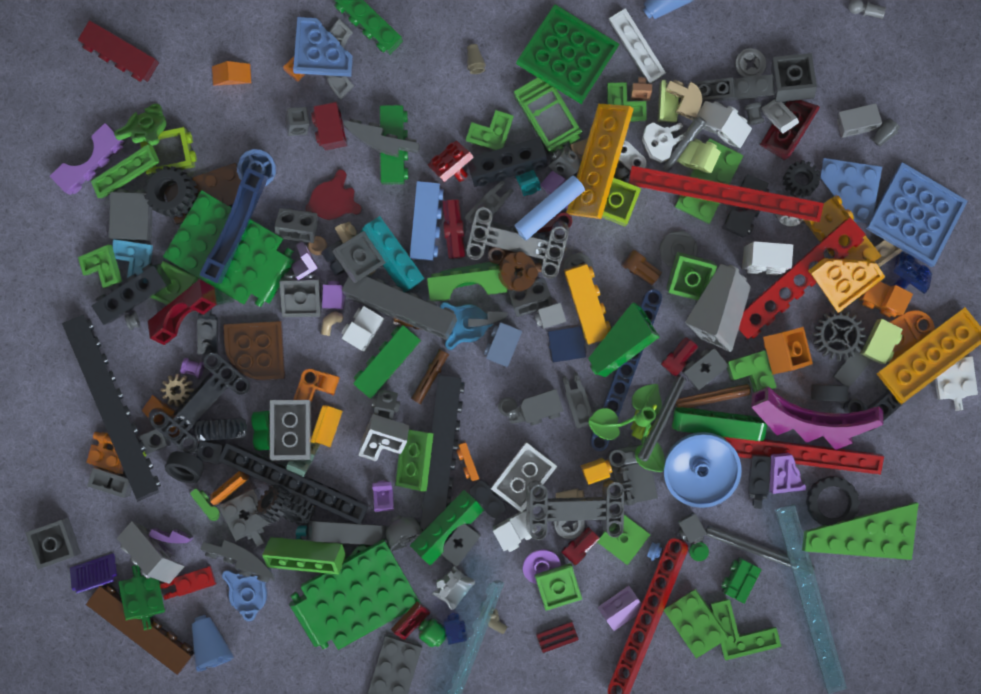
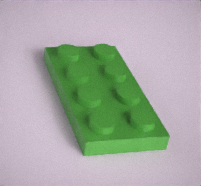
M709 138L708 142L717 145L716 149L721 152L712 173L693 169L690 177L730 184L744 155ZM680 195L675 208L710 224L720 203Z

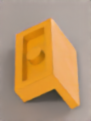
M323 405L311 442L331 447L343 411Z

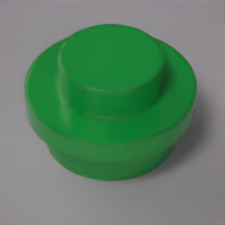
M698 542L691 545L689 553L695 561H704L709 555V549L704 543Z

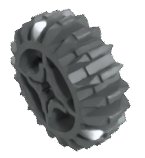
M832 310L830 311L831 317L826 313L823 315L825 321L818 319L817 322L821 326H814V329L819 332L813 333V337H819V339L814 341V344H821L817 351L824 349L823 357L830 353L829 360H833L834 355H836V360L839 362L843 355L844 360L847 361L849 359L848 354L852 358L856 356L853 350L858 353L861 352V348L857 345H865V342L860 340L866 338V334H860V332L865 330V327H858L862 321L858 320L855 322V314L849 318V311H846L843 316L842 310L839 313L837 312V315ZM833 321H844L849 326L841 328ZM828 324L831 337L825 341L824 330ZM845 330L847 331L841 337L842 340H840V338H836L832 341V339L837 335L836 331H838L839 333L844 332ZM853 330L855 338L853 345L850 346L847 335ZM833 343H838L841 345V347H844L845 350H834L831 347H829V345Z

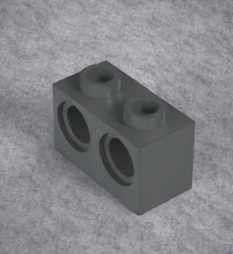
M279 208L275 223V234L283 239L314 243L318 227L317 213Z
M545 278L535 279L533 285L523 291L508 289L516 317L553 305Z
M100 467L92 469L88 487L123 498L130 496L132 488L126 474H118Z

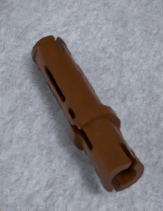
M439 349L432 363L428 364L429 368L411 397L412 400L422 404L438 373L441 374V368L450 354Z

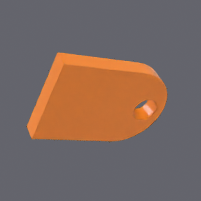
M909 311L889 321V323L903 330L901 332L902 339L898 345L895 344L892 350L894 352L893 357L888 363L890 364L935 330L930 316L922 311ZM920 320H925L928 323V327L924 331L920 330L918 326Z

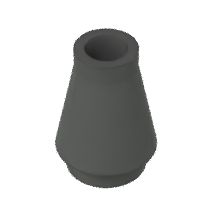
M890 118L886 121L884 120L872 141L881 147L899 133L900 126Z

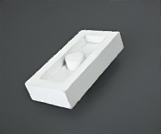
M775 99L761 108L764 115L782 134L799 123L797 117L782 102H776Z

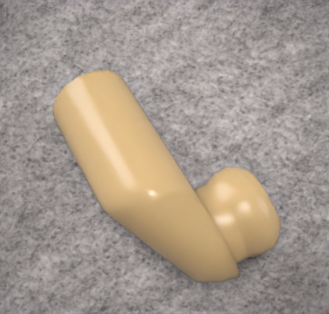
M332 311L324 317L321 335L330 336L332 325L336 322H342V313Z

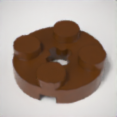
M524 252L511 253L505 256L499 264V280L509 290H526L533 285L535 278L538 276L533 260ZM515 267L521 270V276L514 275Z

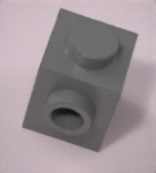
M694 512L677 521L681 528L678 532L683 541L687 539L689 543L693 542L696 544L704 539L703 536L707 534Z

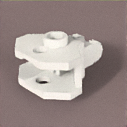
M655 123L646 126L642 143L651 159L663 163L670 158L672 147L681 142L685 137L682 134L674 139L671 134L674 131L680 130L683 127L682 123L670 128H664Z

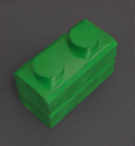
M738 557L737 560H733L729 569L731 573L729 577L724 578L721 587L724 594L745 604L762 569Z

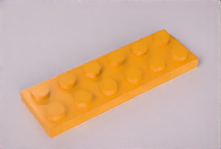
M598 104L577 174V179L582 183L585 191L568 205L566 213L588 218H602L634 110L631 106Z
M964 307L876 374L898 402L903 404L981 344V326Z

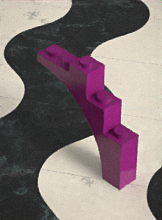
M770 387L752 393L751 407L776 435L794 429L806 443L824 436L832 447L837 450L852 444V437L883 425V410L879 406L853 413H823L794 405L777 395Z

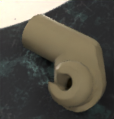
M496 608L488 609L486 612L488 626L504 634L508 626L499 621L498 610Z

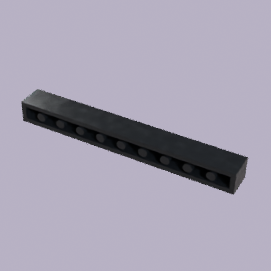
M81 315L63 322V328L137 502L159 493L158 487L161 484L157 475L153 477L150 471L153 469L150 458L145 459L144 457L145 446L142 440L138 441L136 438L138 430L135 423L130 424L128 417L131 414L127 405L123 406L121 403V399L124 397L120 388L115 389L113 384L116 381L112 370L109 372L106 365L109 362L105 353L101 354L98 349L102 346L98 336L93 337L91 330H94L91 320H86L85 316Z

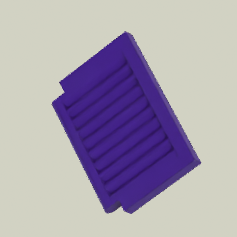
M114 553L70 567L71 588L73 591L76 590V593L113 582L114 577L117 576Z

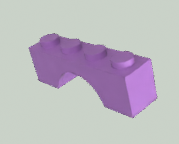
M104 123L91 136L94 150L87 162L78 166H70L63 163L50 175L65 193L71 195L72 193L76 194L82 188L81 184L86 180H91L96 175L95 171L99 167L106 166L110 161L109 158L113 154H118L123 149L122 145L125 141L123 139L117 140L114 135L115 131L108 124Z

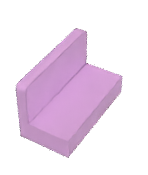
M302 241L296 244L301 259L292 265L297 280L317 269L312 254Z
M627 586L598 606V609L613 631L636 617L642 604L630 586Z

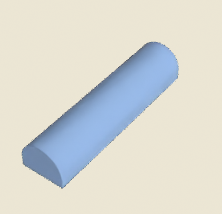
M574 175L566 180L515 224L519 235L524 240L529 239L585 191L582 183Z

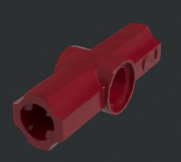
M459 200L443 201L445 219L443 223L445 239H447L448 258L465 257L464 230Z

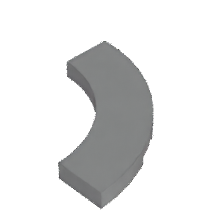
M340 19L336 21L330 30V33L340 42L343 48L349 37L353 34ZM326 75L330 87L340 100L354 87L347 76Z

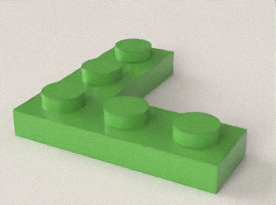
M730 599L710 603L712 613L729 636L727 640L720 643L724 660L781 647L776 627L739 635Z

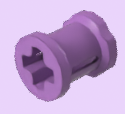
M184 358L180 373L191 374L200 379L205 365L202 362L198 363L189 360V358Z

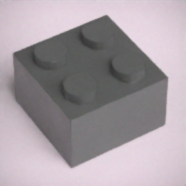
M812 53L773 57L771 73L774 75L775 101L814 99L817 84Z
M69 518L25 533L37 569L81 554Z

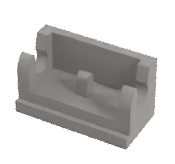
M877 104L838 113L839 119H837L841 138L878 130L882 124Z

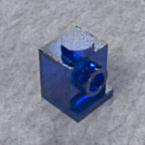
M458 613L448 615V618L444 619L448 645L467 641V634L463 635V632H466L464 620L460 621Z

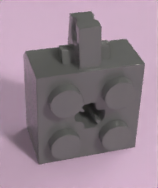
M557 389L523 399L520 407L508 412L511 424L526 422L532 426L541 423V419L545 417L549 419L560 417V412H563Z
M257 487L218 507L236 541L247 536L248 539L252 538L256 546L265 543L262 535L265 532L263 527L270 523L255 512L257 510L255 509L258 505L257 502L261 500ZM249 511L250 515L244 517L242 513Z

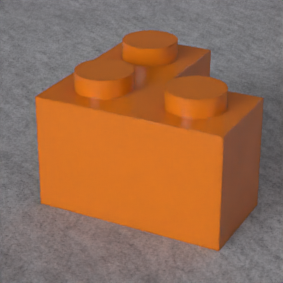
M879 281L862 294L859 300L863 301V306L870 309L875 307L881 310L880 314L890 318L891 316L896 317L904 314L913 293L897 285L889 286Z

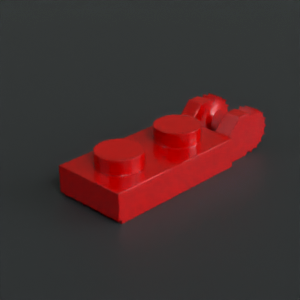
M211 566L175 577L170 584L161 583L160 589L175 584L177 591L163 595L164 600L216 585L217 583Z

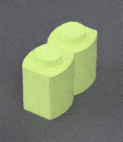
M695 138L694 141L688 144L677 162L688 168L712 173L721 152L716 149L717 145L707 141L705 144Z

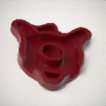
M338 170L332 180L318 185L313 190L310 201L305 209L306 211L317 213V216L323 219L334 220L344 214L359 215L362 208L354 201V189L344 188L347 178L346 172Z

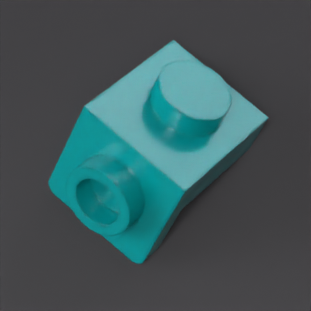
M534 170L525 172L520 176L515 175L523 196L532 195L541 190L540 181Z

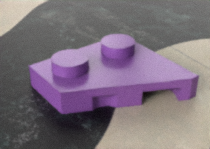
M789 453L771 455L769 491L776 494L806 490V486L800 478L801 474L795 466L793 456Z

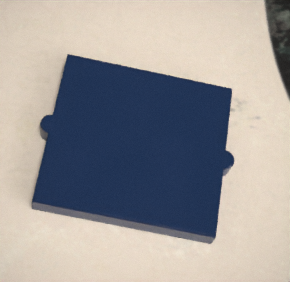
M581 326L548 331L549 349H551L553 363L586 358L584 347L586 341L583 340Z

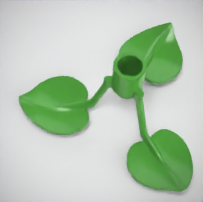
M658 384L644 386L633 394L632 405L635 409L641 410L636 416L618 423V416L614 411L602 408L597 410L588 419L592 431L600 438L606 440L618 437L620 433L618 427L635 421L639 426L646 427L641 440L642 445L638 446L635 450L636 461L644 469L656 472L664 471V453L658 443H656L646 462L638 458L649 428H651L650 423L656 418L662 407ZM654 404L657 405L655 411L652 408Z

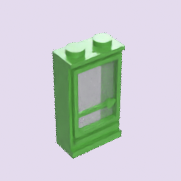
M536 78L514 91V97L536 134L540 137L548 154L557 149L561 150L563 148L562 145L567 142L572 144L580 139L579 135H581L582 130L556 88Z

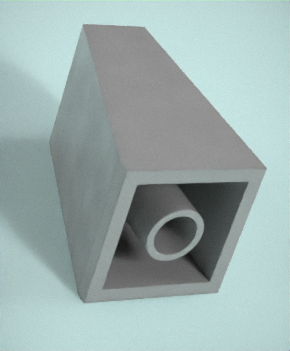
M720 264L685 322L700 339L729 352L733 349L751 288L746 282L747 279L739 274V269L733 265L726 266Z

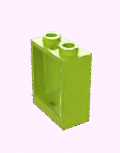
M184 127L163 131L158 137L159 140L181 135L186 159L183 162L164 166L170 168L173 166L180 170L194 168V162H197L195 151L191 149L190 143H193L191 132H188ZM146 141L140 142L141 148L149 145ZM155 165L148 169L146 174L150 176L152 172L157 173L156 169H163V166L156 167Z

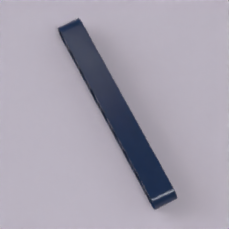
M655 289L646 292L640 304L644 311L650 313L652 325L662 302V294ZM650 293L656 294L658 298L655 304L648 301ZM643 350L636 357L623 364L630 367L631 372L629 375L624 376L621 373L623 365L616 369L602 408H607V404L612 400L617 403V409L614 412L618 417ZM620 382L623 384L624 390L618 394L614 391V386ZM592 432L590 438L591 447L596 451L606 449L610 440L604 439V444L601 447H595L594 439L599 436Z

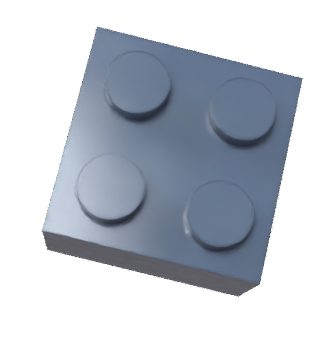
M501 322L499 326L495 325L491 334L494 340L492 344H487L484 352L487 355L486 359L508 367L522 331Z

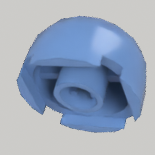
M252 149L245 152L239 159L237 173L240 180H242L248 167L269 177L265 186L273 181L276 175V164L269 153Z

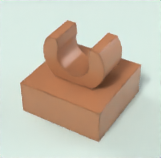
M638 77V82L633 83L631 100L650 101L652 84H646V77Z

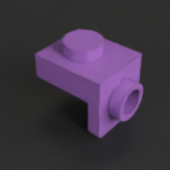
M385 480L373 483L375 512L393 511L392 483Z

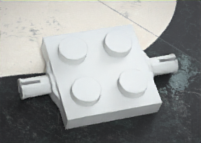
M973 356L963 357L935 379L937 398L954 399L955 411L964 410L962 398L978 395Z

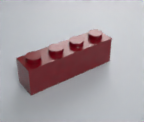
M90 20L78 38V41L83 44V49L90 53L94 50L99 53L98 57L107 63L111 60L116 63L114 67L122 72L128 70L132 73L131 77L139 82L142 79L148 82L159 64L153 57Z

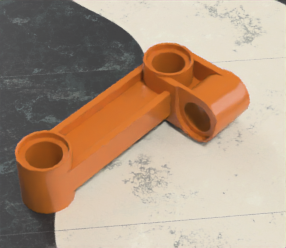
M306 369L301 374L293 400H310L312 403L316 389L334 396L340 377L315 369ZM309 372L315 374V381L313 383H309L306 380V375Z

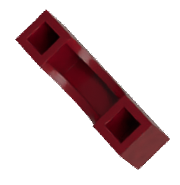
M200 279L148 320L149 338L166 345L178 335L180 324L187 314L195 310L204 315L217 305L214 286Z

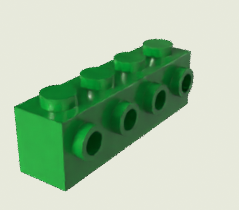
M334 0V7L340 13L345 12L349 16L348 20L355 27L357 25L363 29L362 33L369 40L372 38L377 43L376 47L384 53L386 51L391 55L403 42L402 36L364 0Z

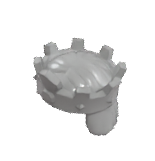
M456 566L451 569L452 572L436 581L438 591L435 590L432 594L442 601L444 600L451 610L457 607L462 598L475 584L474 579L464 576Z

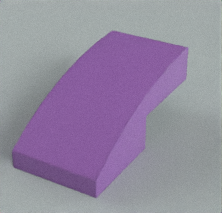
M155 527L151 529L149 534L151 538L168 543H188L193 539L192 536L178 529L173 530L169 534Z

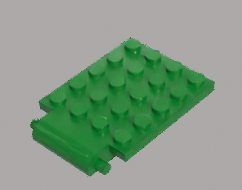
M201 190L163 257L245 305L251 294L258 297L254 303L257 306L262 307L264 301L270 304L280 287V278L289 272L295 260L290 258L294 251L288 247L284 254L277 249L283 238L250 219L223 282L215 283L200 276L205 261L216 244L232 209Z
M385 539L345 560L339 574L321 573L301 584L304 595L299 596L297 592L292 593L290 596L293 601L289 603V606L314 647L321 646L322 649H326L329 646L327 642L332 639L339 650L405 614L417 601L420 604L421 602Z

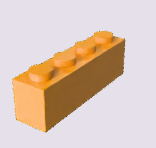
M586 263L565 269L564 274L586 343L589 345L602 341L611 330L609 321L605 322L603 314H606L604 304L599 303L598 300L600 291L598 285L593 284L592 278L595 275L592 267H588Z

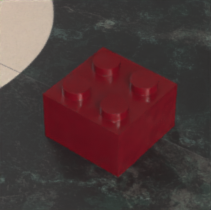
M337 102L314 106V112L311 115L313 124L318 128L315 136L319 146H322L324 150L346 147L347 141L343 120Z

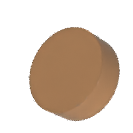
M315 236L314 243L308 242V249L314 255H322L321 252L327 248L326 240L320 236Z

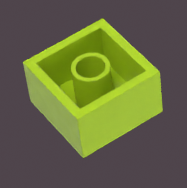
M613 178L602 218L626 227L641 188Z

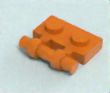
M94 432L93 439L98 440L99 444H91L86 463L123 474L124 469L115 448L113 450L107 448L108 444L113 445L109 434L106 432Z

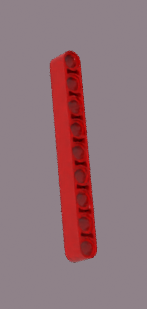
M670 539L665 546L608 686V694H617L616 687L618 685L622 689L621 694H630L688 552V544L681 539ZM676 543H679L681 548L679 552L676 553L674 550V545ZM671 560L673 562V568L671 570H668L667 563ZM662 578L666 581L664 588H661L659 584ZM655 596L659 600L656 606L652 603V599ZM647 614L651 616V622L649 624L645 622V616ZM639 632H642L644 635L642 642L638 640ZM632 650H635L637 654L634 660L630 655ZM625 668L629 670V676L627 678L623 675V670Z

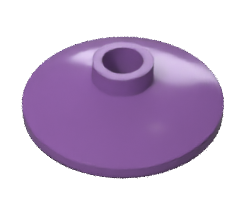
M541 549L530 553L525 558L522 568L524 576L530 582L537 584L534 574L560 567L561 563L554 552Z

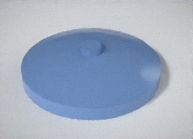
M699 432L681 438L671 447L665 458L663 474L669 491L677 500L688 506L706 508L722 503L733 494L740 482L742 468L740 458L731 443L719 435Z

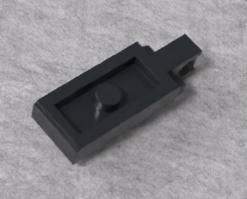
M212 309L204 315L198 314V354H203L207 350H213L218 353V317H216V314H212Z
M752 454L748 492L749 498H753L752 506L755 509H762L763 499H767L769 492L771 456Z

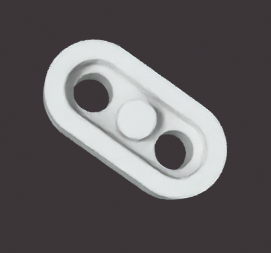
M624 141L623 147L627 151L620 154L619 161L630 172L632 166H635V160L640 161V166L638 167L645 168V157L629 142Z

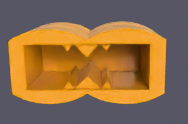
M603 458L580 465L588 485L609 478V473L613 472L609 461H605Z

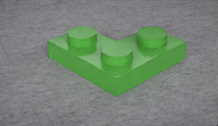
M627 82L607 83V104L631 106L634 110L630 122H646V101H627Z
M495 110L490 128L471 122L466 142L493 151L504 148L514 116Z
M112 245L103 246L78 257L83 275H90L98 271L103 288H108L122 282Z

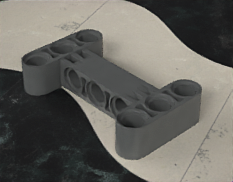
M482 202L478 205L467 246L469 258L473 260L480 259L484 254L486 245L517 253L524 252L526 255L543 259L541 272L544 277L552 279L557 276L568 239L569 227L566 222H555L550 236L534 233L529 239L524 240L515 227L492 222L494 207L491 203ZM487 210L490 215L483 216L480 211ZM482 228L485 230V233L479 234L475 229ZM562 229L565 233L558 235L555 233V230ZM478 246L481 250L475 252L471 247ZM558 247L560 251L554 253L550 250V248ZM553 265L555 269L548 270L546 266Z
M610 478L603 483L602 497L548 498L547 489L541 482L535 480L528 484L526 529L533 539L542 540L545 538L548 521L602 520V528L609 536L616 538L623 533L624 487L617 480ZM617 485L616 491L610 493V487ZM536 487H541V492L538 495H533V490ZM616 504V509L613 512H610V506ZM541 506V511L538 514H533V509ZM612 523H616V528L609 531V526ZM535 526H541L538 533L532 532Z

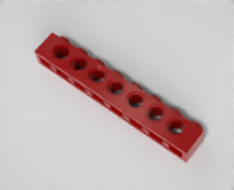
M847 217L744 309L739 330L747 339L750 337L754 339L760 334V328L763 325H770L776 319L774 316L779 311L783 313L791 306L789 302L794 298L798 300L805 294L804 289L810 285L812 287L817 283L808 271L809 264L812 261L819 263L825 258L823 254L825 249L831 248L833 250V257L830 259H844L849 255L848 250L854 246L856 248L864 241L863 237L866 234L851 217ZM841 235L848 237V243L845 246H841L838 242ZM798 274L804 277V282L801 285L794 283V278ZM787 287L790 292L789 296L781 298L779 295L780 289ZM769 300L775 303V308L771 311L765 309V303ZM754 313L759 314L761 318L757 324L750 322V317Z

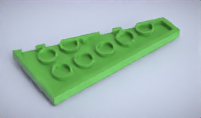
M912 502L908 505L862 515L851 520H843L836 524L805 530L802 550L805 552L912 560L918 503Z

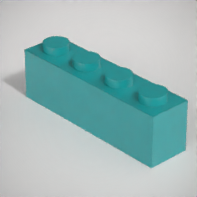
M380 216L366 224L359 232L364 231L386 262L383 267L404 293L409 292L425 279Z

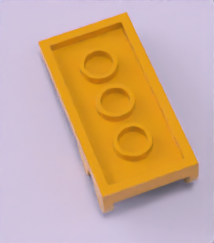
M838 195L833 196L824 203L820 222L804 220L819 241H822L847 217H851L854 221L853 213L842 206V199ZM841 235L838 239L839 244L845 246L848 243V237ZM865 235L863 237L864 241L856 248L854 246L848 250L849 255L844 259L875 262L882 256ZM827 248V252L833 257V250Z

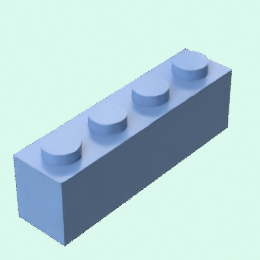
M417 181L410 258L413 260L434 261V257H438V246H435V240L440 236V227H437V219H441L442 208H439V200H443L444 189L440 188V183Z

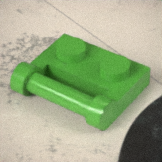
M193 490L190 495L211 521L218 520L220 516L219 510L207 503L210 500L204 491Z

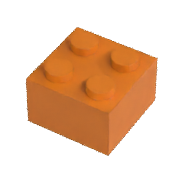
M804 327L763 337L772 375L813 364Z

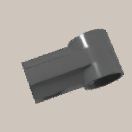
M640 445L612 449L607 453L606 459L610 465L615 467L637 463L635 450ZM616 452L621 456L618 463L612 461V455Z

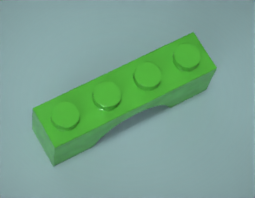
M500 266L488 267V271H481V268L469 269L470 273L462 274V271H452L448 276H443V273L431 274V278H427L429 296L433 302L450 300L453 290L465 282L479 284L484 288L487 295L507 293V288L499 280Z

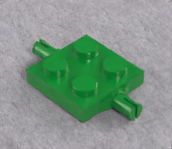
M134 565L131 567L133 577L118 582L125 621L142 619L143 630H147V626L149 630L152 628L150 617L165 612L159 580L155 578H147L141 575L140 567L136 565L135 568Z

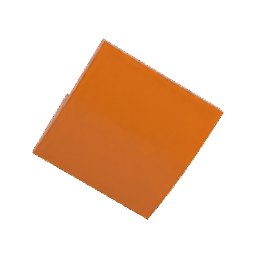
M238 471L210 494V502L214 505L219 504L249 479V475Z

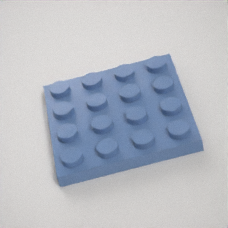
M902 162L893 175L866 229L933 267L968 201Z

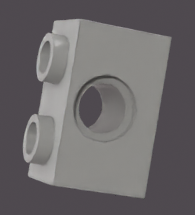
M561 303L537 310L538 314L535 315L538 327L542 326V329L566 322Z

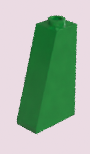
M632 303L588 358L592 364L590 368L596 375L608 376L660 338L641 306Z

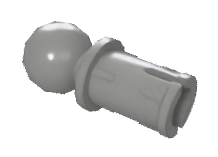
M851 0L848 5L851 13L858 14L864 12V17L868 15L883 19L886 7L870 4L869 1L865 5L861 0Z

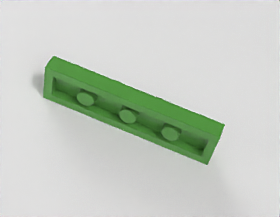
M146 145L93 179L91 183L97 197L103 199L111 192H114L158 164L159 159L153 146Z

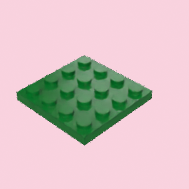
M555 4L518 58L516 64L582 104L620 44Z

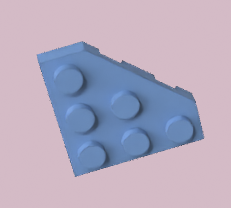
M297 17L294 74L352 77L353 56L340 45V42L322 26V23L317 18Z
M824 158L821 179L834 196L838 195L842 199V206L853 213L854 221L869 223L875 210L883 166Z

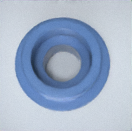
M652 542L647 555L652 561L660 558L663 550L660 547L661 543L656 544Z

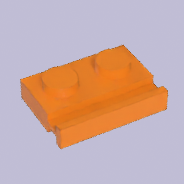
M466 442L460 443V449H457L460 461L464 459L467 466L463 468L466 478L471 477L472 482L478 480L479 476Z

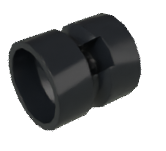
M342 240L330 245L321 252L326 262L331 263L330 268L335 276L345 272V269L332 252L343 244Z

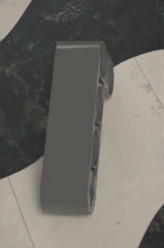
M310 520L307 540L374 545L385 539L386 526Z

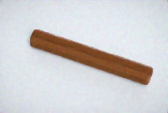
M744 384L678 398L675 405L676 407L690 408L750 395L751 391L749 385Z

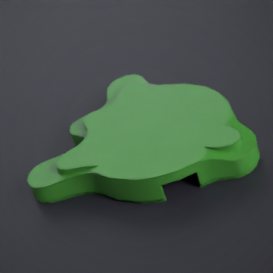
M152 104L144 109L145 113L137 115V112H135L125 126L114 132L115 138L122 140L131 137L134 143L146 141L149 145H157L159 143L158 137L166 127V119L163 116L161 106L159 104Z

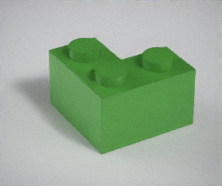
M759 351L726 361L729 365L727 371L730 380L749 376L754 393L766 387L771 389L777 388L766 351Z

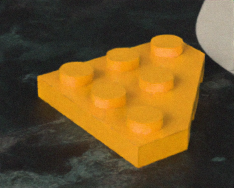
M824 258L808 270L838 313L885 278L877 263L869 260Z

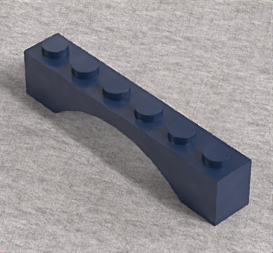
M247 167L225 226L208 255L200 276L215 283L223 282L269 177Z

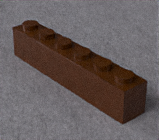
M110 584L99 586L85 605L178 675L193 657V648L188 643H181L177 640L178 636L172 631L167 632L162 628L163 625L156 619H150L152 628L149 630L148 626L147 630H143L142 619L125 621L121 596L116 593L117 589Z

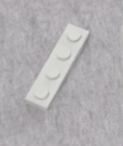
M626 8L610 17L609 22L643 76L646 77L648 84L665 75L666 72Z

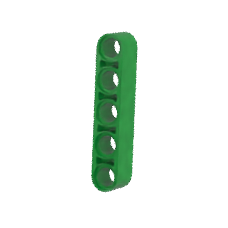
M676 407L674 409L672 428L682 432H707L722 437L763 441L765 440L767 424L761 417Z

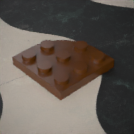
M282 321L224 325L226 354L231 364L247 377L258 380L285 379Z

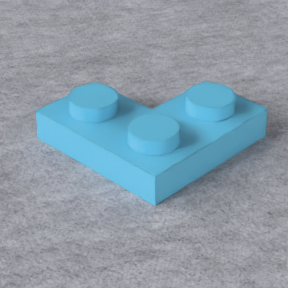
M113 240L112 248L115 258L129 261L127 278L135 273L138 276L143 272L142 268L151 264L153 245ZM144 278L143 283H148V280Z

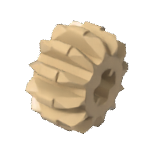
M175 374V378L168 376L169 382H162L167 387L161 388V392H166L162 398H169V405L174 402L175 406H180V402L183 403L190 395L188 392L194 391L193 388H188L193 382H186L187 376L181 378L180 374ZM180 386L179 390H181V393L175 394L174 387Z

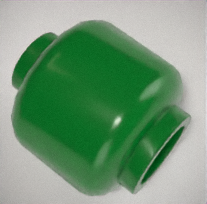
M431 618L428 621L426 619L423 620L418 627L420 630L418 633L419 639L429 647H439L447 637L445 626L435 618Z

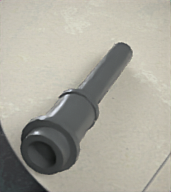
M698 115L696 118L693 117L692 124L683 134L685 137L663 166L665 170L670 171L688 144L695 140L702 128L706 127L705 124L707 122Z

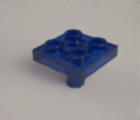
M903 251L899 253L896 257L893 272L899 275L900 278L893 286L897 285L906 289L911 284L925 294L930 288L931 270L927 266L916 262L915 258L910 254H905Z

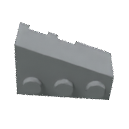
M131 521L117 537V540L121 543V549L130 554V560L141 568L140 572L145 577H152L170 584L185 566L181 562L173 561L170 558L172 554L168 550L164 552L158 544L159 541L149 537L150 532L144 526Z

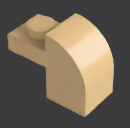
M677 80L669 81L665 91L681 98L675 113L690 120L693 117L696 118L702 104V94L699 88L692 82L685 88L684 84Z

